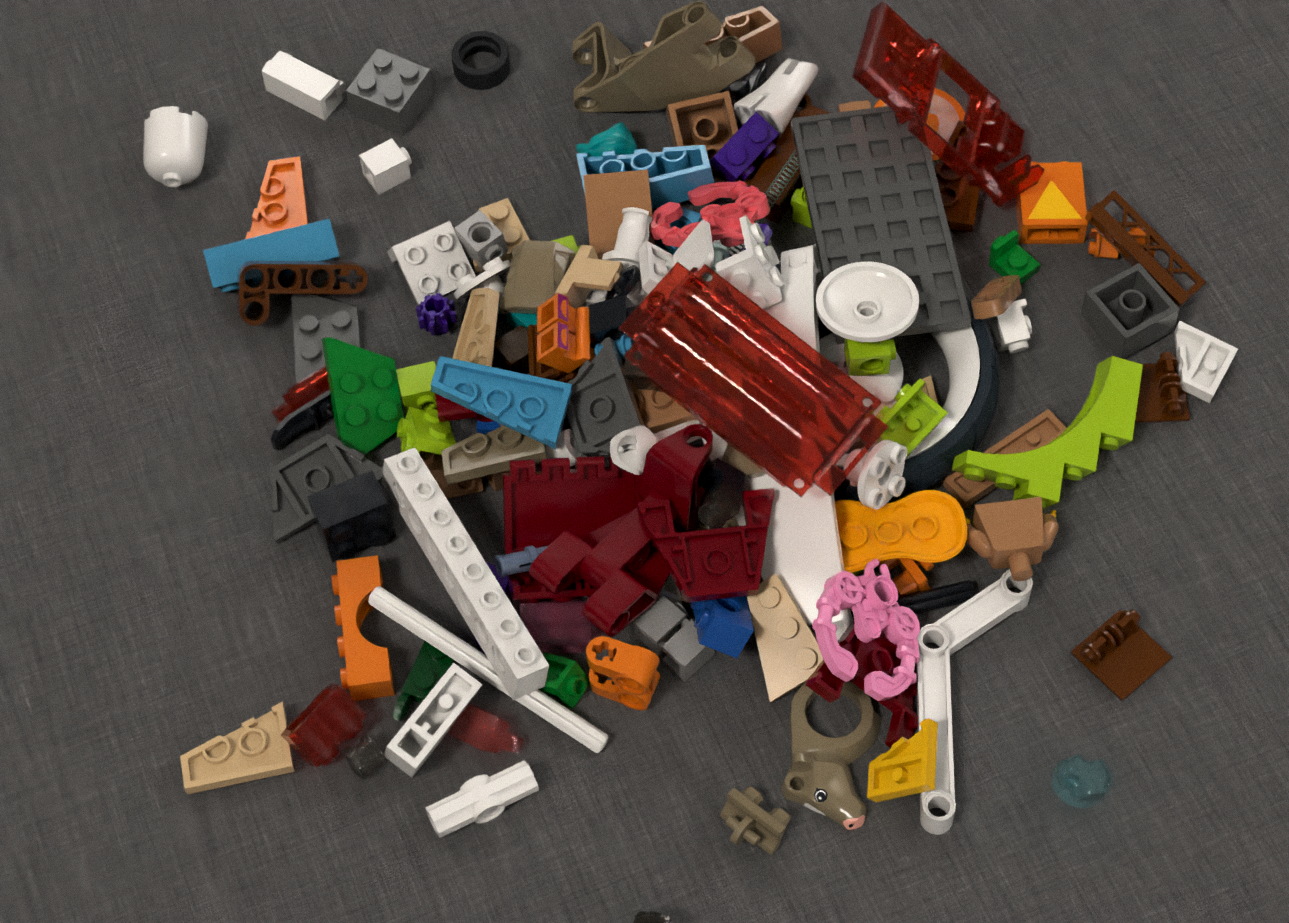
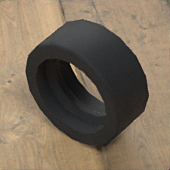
M474 31L462 36L455 42L451 51L454 75L461 84L467 88L485 90L500 85L507 78L510 72L509 49L502 37L493 32ZM477 52L493 53L499 57V60L494 65L482 69L471 68L463 64V61L468 56Z

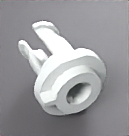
M627 207L622 209L624 214L623 221L618 230L614 250L604 253L602 260L622 262L623 268L621 271L627 270L632 265L640 269L638 249L645 240L649 241V224L653 220V217L648 216L649 211L641 208Z

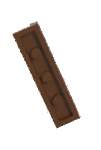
M1115 190L1108 194L1100 203L1097 202L1088 210L1085 219L1132 266L1140 263L1178 308L1206 283ZM1112 201L1122 209V222H1117L1104 209ZM1127 215H1128L1134 222H1127ZM1127 227L1140 228L1145 233V245H1140L1127 232ZM1150 239H1151L1156 245H1150ZM1150 250L1163 251L1168 256V268H1163L1150 255ZM1173 262H1174L1179 268H1173ZM1173 274H1186L1195 284L1186 292L1173 279Z

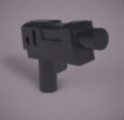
M758 62L745 75L742 82L736 80L730 84V88L736 96L734 104L767 81L765 74L768 66L766 63Z

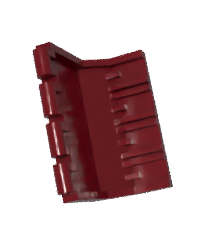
M604 456L575 457V469L571 470L569 458L541 459V471H535L534 459L510 460L509 473H502L505 554L524 551L525 547L531 545L535 548L549 546L567 529L577 535H585L629 513L637 507L638 502H643L639 496L642 475H635L618 467L613 463L611 456L609 457V468H605ZM528 571L507 576L508 587L513 600H518V602L523 604L537 603L542 598H553V600L558 602L572 601L576 596H588L590 598L597 591V589L582 579L577 584L573 582L559 594H553L530 577Z

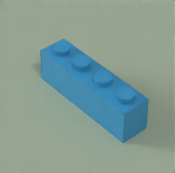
M329 218L203 250L213 288L220 287L221 292L238 288L239 268L248 261H334L333 258L339 257ZM250 269L246 272L244 279H252L253 284L260 283L262 272L258 269ZM291 269L282 270L284 276L295 274Z

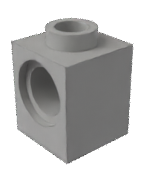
M481 210L454 228L463 250L482 270L486 263L496 257L502 258L508 252L503 233Z

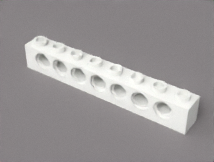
M414 447L384 459L382 484L512 700L543 688L549 669L548 662L416 448Z

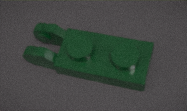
M424 641L401 690L402 694L395 705L392 715L393 719L402 721L412 701L421 704L453 663L456 664L457 661Z

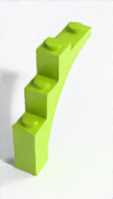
M1111 356L1098 363L1093 384L1082 409L1072 423L1047 445L1034 450L1013 454H989L967 450L954 458L952 471L963 473V477L968 480L982 481L985 479L995 482V486L998 488L1014 489L1013 500L1041 497L1042 511H1044L1045 508L1059 502L1062 478L1078 481L1096 472L1099 448L1117 450L1133 440L1143 364Z

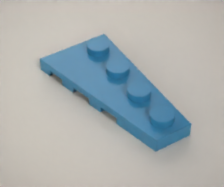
M440 356L431 382V392L556 450L572 394V384Z

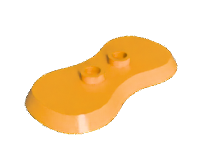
M918 491L895 502L887 503L878 510L864 506L859 501H835L844 569L851 573L865 569L867 563L874 558L878 559L879 562L894 558H907L929 563L946 561L960 553L967 540V523L961 505L953 496L942 491Z

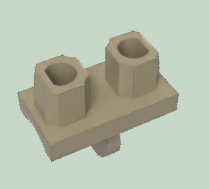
M752 786L747 787L741 792L733 788L727 794V802L720 813V817L726 821L725 824L734 830L730 841L734 845L739 846L744 840H747L753 846L758 845L772 855L778 850L790 821V815L781 808H774L769 814L761 808L763 801L761 793Z

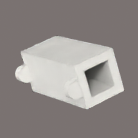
M279 51L272 60L266 62L261 71L266 91L323 120H326L343 101L342 93L346 89L345 82L309 66L288 53Z

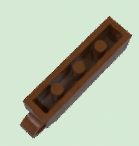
M805 93L798 104L803 110L795 111L792 118L828 114L830 112L811 105V99ZM791 120L781 137H776L773 140L777 146L765 159L761 158L754 178H749L746 181L748 187L751 185L755 186L760 192L765 193L791 154H793L795 144L791 130ZM789 162V164L793 165L795 168H798V166L794 165L792 162ZM787 165V168H789V169H791L793 172H795L794 169H792L789 165ZM800 168L791 177L789 184L786 185L784 191L778 196L776 203L773 204L765 219L777 224L780 223L790 207L793 193L797 188L801 189L803 186ZM784 169V172H787L788 174H790V176L793 175V173H790L787 171V169ZM781 173L782 176H785L788 180L790 179V177L786 176L784 173ZM779 177L780 180L787 183L786 180H784L782 177ZM779 180L776 181V183L780 184L782 187H785V185L780 183ZM773 184L774 187L782 191V188H779L776 184ZM771 188V191H774L775 193H777V195L780 194V192H777L774 188ZM768 192L769 195H772L775 199L777 198V196L773 195L771 192ZM767 196V199L771 200L773 203L774 200Z

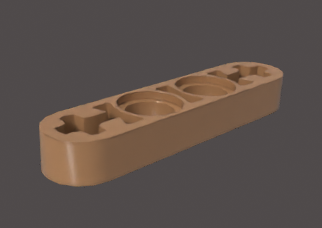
M1019 275L1002 276L989 281L971 301L974 319L991 318L1003 314L1022 292Z

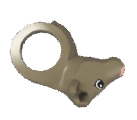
M844 681L841 694L851 699L859 708L861 721L856 729L846 736L837 738L822 736L811 728L805 716L806 708L810 702L819 696L807 687L805 682L794 695L791 702L789 717L791 766L781 785V791L785 799L800 803L817 813L831 818L844 829H857L865 821L866 807L855 792L849 764L860 758L875 744L880 733L882 718L874 712L869 695L865 694L862 689L852 682Z

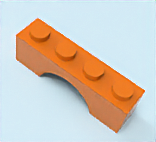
M375 555L336 561L337 574L332 575L331 578L334 596H340V605L334 606L337 627L342 626L343 636L337 637L340 658L345 657L346 668H340L342 689H349L352 701L394 696L392 663L388 648L374 645L361 635L362 623L368 613L374 609L368 603L369 596L377 586L384 588L379 557Z

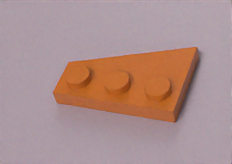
M300 156L270 160L260 188L261 196L258 206L254 208L251 229L250 232L247 231L245 239L308 224Z

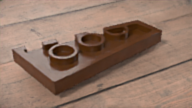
M959 120L944 148L939 163L934 168L949 229L973 232L989 136V124Z

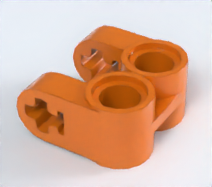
M600 636L592 639L586 648L587 663L590 667L589 682L592 691L599 696L619 702L631 709L646 710L661 677L660 673L656 670L660 662L659 657L644 647L630 645L610 637ZM603 649L608 650L609 656H604L602 660H597L596 653H601ZM604 675L611 677V680H606L604 684L599 683V677Z

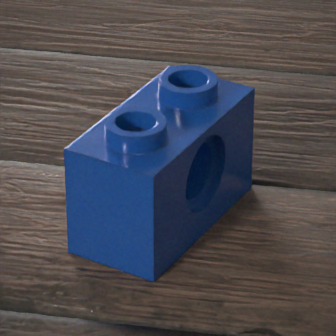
M747 596L692 602L691 608L694 610L695 616L694 627L697 629L699 644L738 658L754 631Z

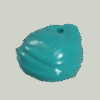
M618 122L608 130L594 135L589 143L577 144L575 149L577 153H588V157L602 156V153L606 151H616V155L634 154L637 144L625 124Z

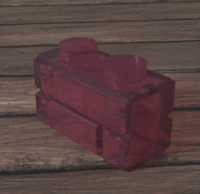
M587 601L520 603V619L541 653L550 652V646H564V652L582 653L585 652V646L593 639V624L582 615V609Z

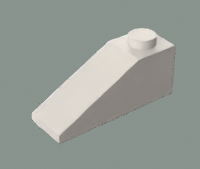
M453 663L387 745L384 757L410 777H413L470 703L482 684Z

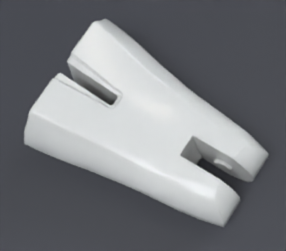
M790 58L785 60L764 84L734 104L733 110L736 121L743 126L757 112L779 133L777 137L780 138L799 102L816 78L819 70L817 65Z

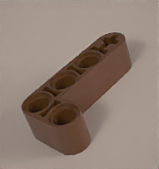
M248 261L238 271V312L242 320L248 325H261L269 316V293L355 294L361 292L366 287L368 282L367 273L360 265L350 261ZM250 269H258L262 272V280L257 285H249L245 282V274ZM284 269L293 270L295 273L294 281L290 285L278 283L277 278L280 271ZM323 269L328 275L326 282L319 286L312 284L310 279L312 273L315 270ZM333 269H337L336 273L339 276L350 275V270H354L360 277L353 281V285H350L345 279H336L338 285L334 286L335 275ZM256 301L262 304V312L257 317H248L244 312L245 307L248 303Z

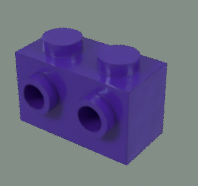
M755 112L709 161L710 166L726 182H734L737 178L744 181L755 169L751 163L759 155L765 159L777 146L773 140L779 133L760 114Z

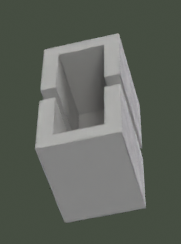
M662 595L655 604L633 622L634 637L658 657L665 652L667 655L662 659V662L686 682L715 652L714 649L699 644L697 629L694 627V621L687 619L689 614L679 602L674 601L672 603Z

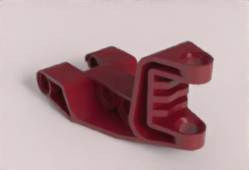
M692 424L654 444L646 454L639 496L643 502L669 499L674 530L677 533L693 530L706 502V499H704L705 488L698 487V476L706 468L704 465L712 452L713 434L707 426L702 424ZM699 436L704 438L707 443L697 448L690 446L687 441L691 437ZM637 507L585 535H577L569 529L565 530L538 555L529 569L530 577L553 594H559L573 582L577 584L582 579L597 589L585 603L582 615L609 637L617 635L655 604L670 576L667 566L637 513Z

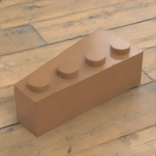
M760 6L725 17V22L721 25L719 33L704 43L707 46L725 37L736 36L755 56L756 64L782 50L780 21L767 9ZM652 40L643 43L644 49L650 46Z

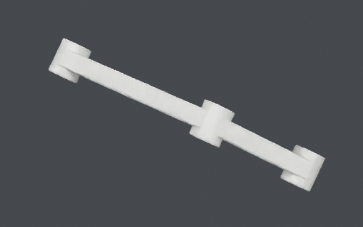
M1010 569L1002 575V578L935 623L923 626L917 637L920 654L919 662L916 663L918 732L922 729L919 723L924 719L929 718L938 723L935 790L920 793V822L922 827L931 834L939 835L947 832L952 826L956 809L950 655L1012 613L1019 612L1028 605L1033 585L1032 578L1024 581H1014ZM1015 587L1020 589L1022 592L1014 593L1011 592L1008 588ZM935 643L939 646V648L930 649L926 647L925 644ZM941 808L946 812V815L937 817L931 814L929 810Z

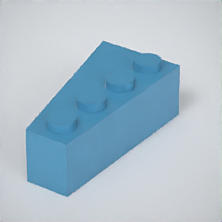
M705 145L664 147L662 152L654 153L647 151V149H635L634 154L616 155V151H606L602 153V156L588 157V153L576 154L584 194L583 175L648 169L652 209L659 208L668 202L679 203L689 200L687 192L701 185L714 183Z

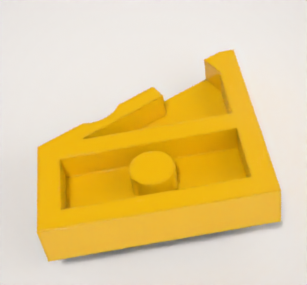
M929 718L924 719L919 723L922 728L909 740L905 737L900 738L891 746L889 751L880 754L869 763L868 799L874 802H881L935 790L938 723Z

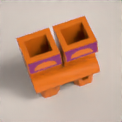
M560 293L555 294L537 307V333H539L537 335V362L570 373L578 367L581 368L587 360L591 362L595 358V349L590 347V344L595 339L590 335L588 307H578L575 309L569 306V298Z

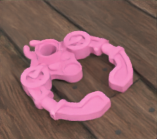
M874 558L867 563L864 575L856 577L851 572L844 570L826 580L824 591L816 602V608L819 611L817 619L813 620L812 628L815 630L817 643L827 667L833 675L845 682L854 678L858 670V662L851 652L839 646L836 636L837 626L831 623L832 616L840 614V610L843 611L851 608L854 615L855 634L860 641L865 643L878 638L883 630L886 638L891 643L897 645L896 657L901 659V664L893 669L892 677L882 671H873L864 678L865 694L877 701H883L899 695L909 685L916 682L917 675L914 673L915 663L919 662L920 658L917 638L920 632V623L916 614L910 608L899 606L897 602L898 591L891 580L888 566L881 564L879 567L881 575H875L874 568L879 566L880 562Z

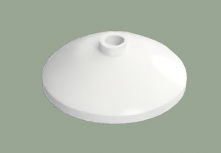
M856 262L841 266L822 280L816 293V310L823 324L833 333L858 342H878L901 334L914 322L919 309V294L913 281L899 269L879 262Z

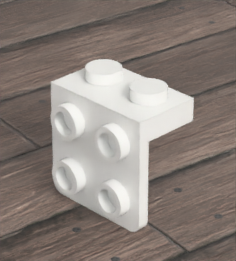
M745 215L739 219L746 250L716 263L715 266L717 274L745 316L748 317L783 301L780 286H783L784 282L778 268L775 266L779 264V259L774 248L771 245L766 247L764 244L765 238L757 222L752 224Z
M702 220L673 255L647 240L640 246L638 252L642 288L649 295L660 297L676 305L683 296L690 294L695 281L700 275L711 269L715 261L709 222Z

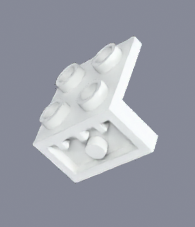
M450 221L399 243L387 251L392 263L398 261L418 305H420L421 301L424 302V297L427 295L432 296L440 293L443 296L456 290L455 283L469 274H472L474 278L476 277Z

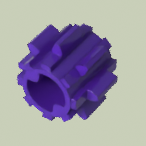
M440 293L425 296L424 302L421 301L420 306H416L419 328L425 329L426 332L430 331L433 336H437L440 333H448V328L452 327L453 323H457L454 301L448 300L447 297L443 298Z

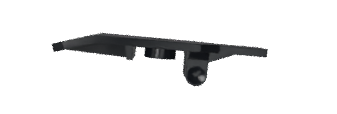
M330 390L284 418L275 428L270 439L275 450L285 449L297 435L310 427L316 431L319 430L318 422L334 415Z

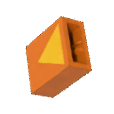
M1082 162L1017 163L1014 186L1019 244L1084 243L1088 221L1085 219L1087 210Z

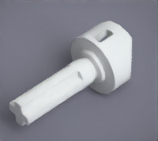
M691 420L654 434L645 426H635L615 435L610 441L612 461L615 465L630 473L642 475L646 454L654 444L689 425L700 423L698 420ZM691 437L687 441V443L700 439L701 437ZM627 444H628V448H626V449H623V448L621 447V446H623V445H627Z

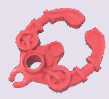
M741 180L737 182L710 183L687 192L689 201L694 206L705 205L718 198L736 199L735 203L722 206L711 204L700 210L701 219L710 223L712 242L720 240L721 244L726 247H733L744 243L739 218L746 215L750 222L754 224V221L764 218L770 212L766 194L760 192L755 186L751 185L748 187ZM668 202L657 208L652 214L653 221L650 223V237L657 241L661 239L662 243L667 246L680 247L700 222L685 225L681 229L676 226L671 228L670 223L678 220L683 215L679 203Z

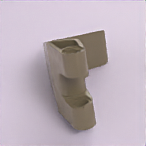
M703 1L692 2L664 15L660 19L650 46L632 55L630 50L601 22H596L572 42L573 60L581 65H593L592 74L573 90L574 107L576 110L584 113L653 111L667 108L668 104L716 94L748 74L753 69L756 59L736 36L725 37L707 46L704 44L719 33L723 23ZM582 48L591 49L590 52H580L578 50ZM581 97H588L592 99L584 100L581 99Z

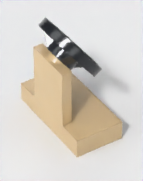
M581 245L555 294L560 293L568 297L569 306L575 309L582 307L591 289L608 291L605 300L612 299L615 293H617L615 297L627 296L640 278V269L632 265L627 270L621 271L623 268L622 262L600 260L593 246Z

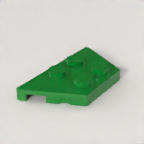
M331 337L322 338L337 438L348 448L355 449L361 454L366 455L397 432L398 423L401 418H404L395 360Z

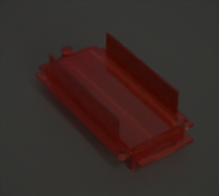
M677 262L619 327V330L635 342L624 354V357L644 372L650 382L782 487L787 486L801 498L814 484L831 496L888 428L885 423L873 415L874 411L882 403L879 399L706 264L699 271L696 267L689 271ZM708 273L712 276V280L705 281L702 276ZM635 352L642 353L643 358L641 360H635L633 358V354ZM868 398L872 401L873 405L871 404L869 407L863 405V400ZM858 438L865 442V447L844 471L835 466ZM800 479L803 481L804 486L796 488L794 481Z

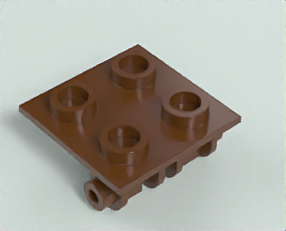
M1171 352L1160 354V359H1158L1157 363L1143 364L1135 423L1190 420L1186 392L1182 390L1180 375L1177 370L1178 361Z
M1120 609L1070 652L1121 701L1172 659L1171 655L1138 626L1141 617L1134 609L1129 611H1122Z

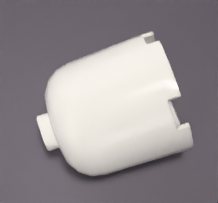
M176 106L160 107L150 111V117L144 121L143 164L150 177L163 183L165 186L178 187L194 181L201 174L208 129L207 121L202 115L196 111H192V115L180 113L179 107Z

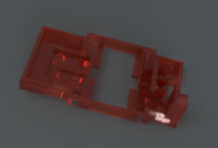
M881 2L871 9L852 77L875 98H880L895 112V115L898 117L897 121L901 125L909 121L907 130L918 138L961 178L968 174L966 183L970 186H978L993 199L992 202L999 208L1007 201L1036 185L1043 175L1044 169L1039 164L1031 166L1032 157L1029 154H1026L1004 169L997 170L998 163L1002 161L1007 163L1021 154L1025 130L1007 112H1004L999 107L1000 100L934 39L929 38L925 40L886 3ZM940 69L969 95L963 124L967 126L965 137L961 136L959 138L957 149L953 148L926 123Z

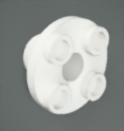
M496 257L483 266L485 272L475 278L472 274H469L455 283L457 290L453 293L455 298L460 300L469 296L472 289L490 288L500 292L498 313H500V299L506 283L501 281L500 276L509 271L510 261L502 262L500 257Z
M882 440L870 452L864 446L862 449L853 450L847 456L844 463V475L850 480L851 486L857 487L859 500L864 506L878 510L887 504L893 496L898 497L901 495L905 487V478L902 475L907 457V448L891 440Z

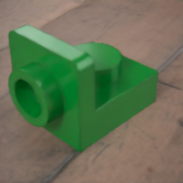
M1013 230L1006 236L1001 235L994 240L990 247L991 252L988 265L1000 276L1019 275L1020 284H1023L1039 272L1040 263L1018 245L1019 233Z
M544 652L543 656L549 664L545 686L538 690L556 695L566 707L574 708L590 684L588 676L576 661Z

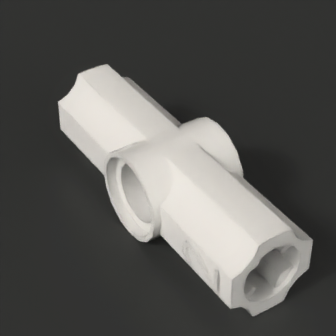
M524 760L490 777L486 774L475 776L466 781L461 786L459 792L425 808L436 834L441 838L474 821L481 824L497 818L502 814L506 806L539 791L531 768Z

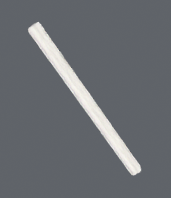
M377 586L371 592L368 601L371 606L510 696L485 654L384 588ZM540 690L515 699L595 753H599L607 744L608 735Z

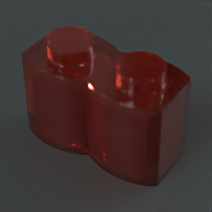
M330 683L285 728L281 736L310 766L318 767L321 764L325 766L338 755L339 750L337 748L345 738L350 740L362 730L364 726L362 722L367 714L339 684Z

